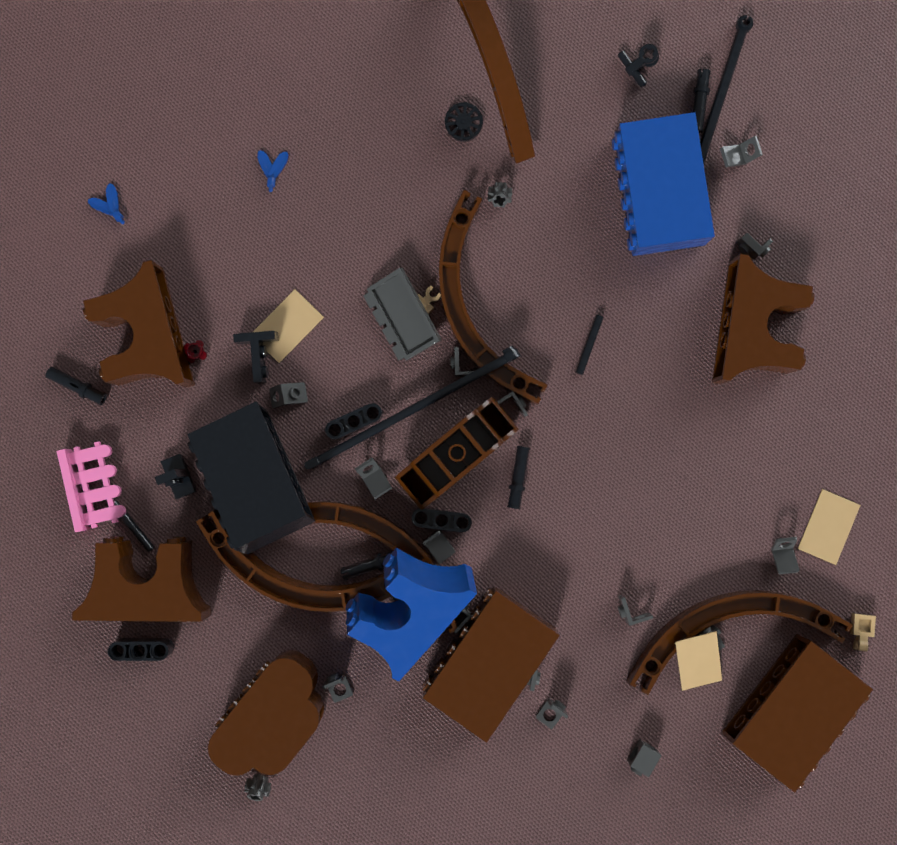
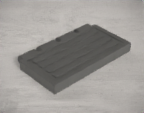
M398 268L367 288L368 293L363 297L370 309L377 307L372 313L379 326L387 325V327L382 329V332L389 345L396 342L397 345L392 347V350L398 361L403 358L406 361L410 360L442 340L403 268Z

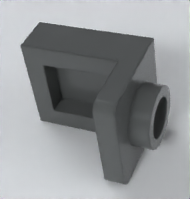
M746 233L736 244L743 254L749 255L754 260L758 256L764 257L771 250L769 245L773 240L769 239L760 245Z

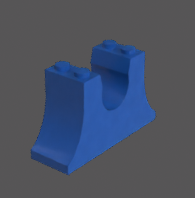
M395 548L383 561L385 589L394 598L400 600L384 603L376 600L373 596L358 593L354 599L348 601L345 608L347 611V635L376 650L389 664L392 678L400 681L477 595L472 567L466 564L450 567L432 565Z

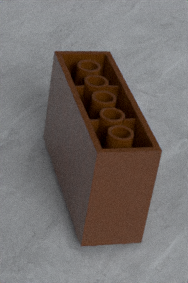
M495 586L492 590L488 588L482 597L483 603L480 607L476 606L473 609L470 622L468 624L465 623L459 630V638L457 641L452 640L446 650V657L439 659L434 667L435 673L433 676L428 675L422 688L423 699L486 743L560 636L556 628Z
M796 634L721 733L734 746L795 793L803 787L810 772L816 770L819 760L823 755H826L831 750L835 739L844 733L848 722L856 717L860 706L869 700L873 689L812 641Z

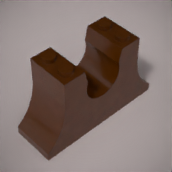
M739 254L728 264L712 383L721 384L731 381L736 375L747 370H766L786 374L802 370L806 362L804 348L792 343L784 344L774 340L769 334L767 321L771 312L781 315L795 314L809 308L813 304L815 294L812 293L813 286L790 283L773 278L760 270L753 263L749 255Z
M152 260L143 262L136 276L123 287L111 293L83 301V314L89 322L102 327H117L123 323H129L133 330V342L125 352L111 355L99 362L101 366L99 374L105 383L120 386L147 378H168L180 386L187 388L195 386L164 269Z
M111 536L110 538H103V542L95 543L93 582L83 603L72 612V621L202 622L210 617L211 606L200 596L193 578L192 541H186V537L168 538L167 542L160 543L156 555L157 570L150 580L140 577L133 568L132 558L134 553L131 540H123V536Z

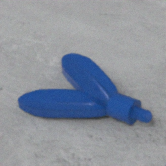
M260 150L258 151L257 158L267 177L269 192H272L275 187V178L279 176L288 162V153L286 151L280 153L272 165L267 154Z
M109 183L106 188L107 202L98 198L88 199V203L95 210L113 216L121 224L125 223L124 217L119 211L118 192L112 183Z

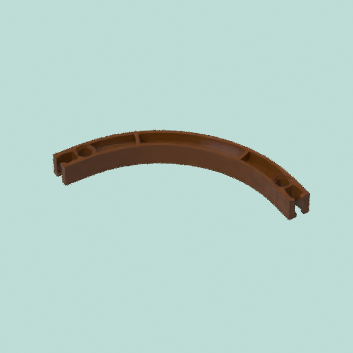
M457 0L470 27L488 74L510 155L514 157L516 164L535 157V152L522 99L503 41L486 0Z
M463 190L448 222L442 241L439 260V285L443 308L453 335L472 363L481 368L499 358V356L488 347L477 332L466 310L460 283L461 254L467 234L482 205V198L477 196L471 211L462 208L465 200L467 201L471 195L470 192ZM459 216H465L467 222L460 224L456 219ZM508 363L486 374L487 377L499 386L514 392L515 395L521 396L536 405L539 404L541 398L538 396L535 398L526 392L529 384L541 388L542 392H545L547 384L522 373ZM517 378L522 379L525 384L524 388H515L514 380Z
M308 502L316 521L314 523L351 527L378 539L392 550L398 548L420 561L435 565L420 544L404 529L373 511L341 502ZM455 619L451 623L450 633L455 632L457 629Z
M214 510L196 521L215 553L231 572L257 592L277 602L310 611L335 612L346 611L345 608L348 601L354 599L358 593L373 596L378 601H383L392 596L385 589L384 573L362 582L334 586L317 585L288 577L265 564L252 552L244 554L234 550V548L231 549L226 539L228 533L219 523L218 518L221 516L218 510ZM211 516H212V518H213V520H214V522H215V524H216V526H217V529H215V527L212 525V523H211L210 520L208 519V518H210ZM219 532L224 535V541L219 538Z
M750 590L721 594L687 608L662 627L648 643L626 681L631 686L636 687V681L644 672L647 674L644 684L640 685L639 688L643 693L649 695L662 670L676 653V641L691 638L718 622L734 617L768 614L793 618L814 627L841 643L844 642L845 637L841 636L837 631L833 633L830 630L834 622H839V625L848 632L853 625L814 603L783 593ZM823 614L824 620L819 624L818 617ZM650 660H653L654 667L652 669H646V663Z

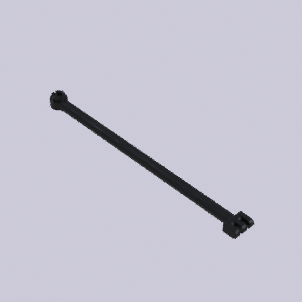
M747 15L741 16L736 22L737 32L700 141L703 164L746 34L753 27V19L750 16L747 19L749 25L743 24V20H746Z
M513 346L506 348L502 351L503 356L321 455L306 461L304 467L306 469H314L333 457L521 356L519 351Z

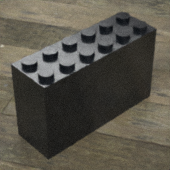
M257 401L187 434L190 440L188 442L189 449L197 457L195 461L196 466L200 472H203L205 477L203 479L204 486L212 494L211 503L215 510L219 511L221 516L218 518L219 523L228 533L226 539L231 549L234 548L236 551L249 554L316 522L268 411Z

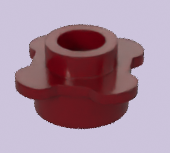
M201 340L184 345L188 362L194 363L195 360L206 359L207 353L204 352V343Z

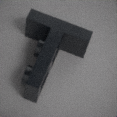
M276 331L233 334L234 343L251 345L253 382L257 384L266 383L269 372L264 362V358L267 357L266 345H263V342L279 341V333Z
M177 454L160 461L165 473L154 477L157 485L170 486L176 500L197 492L182 454Z

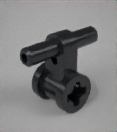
M653 44L644 45L639 51V57L633 62L625 51H621L618 54L619 59L626 67L625 71L627 74L632 76L641 88L644 87L647 81L639 70L644 66L653 67L657 64L659 53L656 46ZM649 52L653 55V58H646L645 54Z

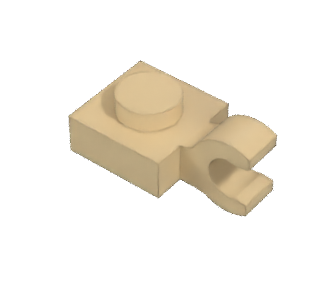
M852 613L851 624L853 626L850 629V634L856 635L853 649L868 651V637L875 636L876 616Z

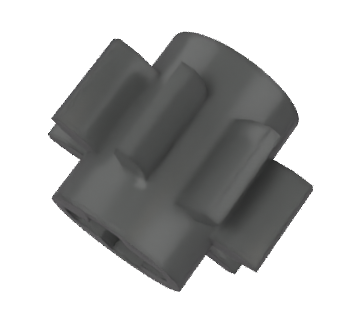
M496 181L493 187H488V202L492 201L494 207L504 208L507 202H512V188H508L506 182Z
M254 774L252 779L247 778L244 792L248 793L247 797L249 799L262 801L264 796L269 797L271 783H268V777L262 774Z

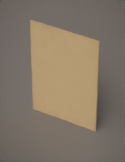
M294 289L253 332L276 331L279 333V341L263 342V345H266L267 352L280 363L324 317Z
M822 489L798 549L836 565L860 505Z
M717 631L675 642L682 691L722 681Z

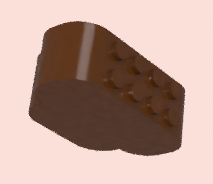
M491 397L421 453L394 478L420 510H423L501 446L519 428L495 399Z
M289 650L280 653L271 663L267 661L256 673L258 679L254 677L242 691L245 695L240 694L228 708L230 711L227 710L215 724V727L218 729L209 740L208 753L212 762L225 773L238 776L254 768L265 775L278 774L289 765L316 731L324 714V702L321 696L314 690L318 681L317 668L302 653Z

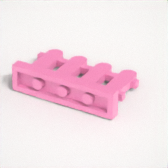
M100 441L94 442L95 447L83 450L80 447H74L73 450L62 449L56 451L75 532L89 530L90 525L91 528H97L98 523L112 520V524L119 522L118 518L126 514V508L123 505L115 506L114 498L120 496L122 492L120 486L110 485L109 478L116 475L117 469L114 465H106L105 457H109L112 454V448L109 445H101ZM98 459L99 467L85 470L84 462ZM103 481L104 487L90 490L89 482ZM107 500L108 508L94 510L93 503Z

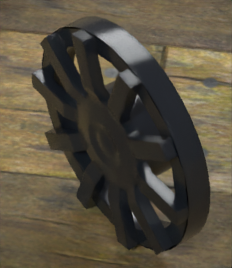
M467 102L454 104L445 116L446 131L452 138L458 141L474 139L478 136L483 126L481 112L476 106ZM464 107L463 113L458 108ZM467 107L472 109L468 114L466 113ZM456 110L458 116L451 113ZM476 112L478 116L471 118V115ZM448 118H454L456 121L448 122ZM480 120V124H474L472 121ZM456 125V128L451 131L449 126ZM471 126L477 128V131L474 134L470 129ZM458 129L461 131V137L455 135ZM464 131H468L470 136L464 137Z

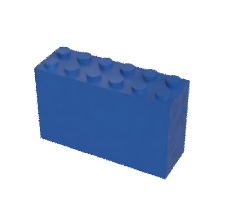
M696 113L620 123L617 131H615L614 138H612V148L617 153L615 168L620 173L618 188L619 191L622 190L623 192L621 208L626 212L624 227L626 231H629L627 247L629 251H632V256L705 246L715 237Z

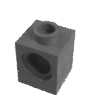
M639 739L627 761L631 766L630 770L639 776L644 774L649 777L662 755L656 748Z

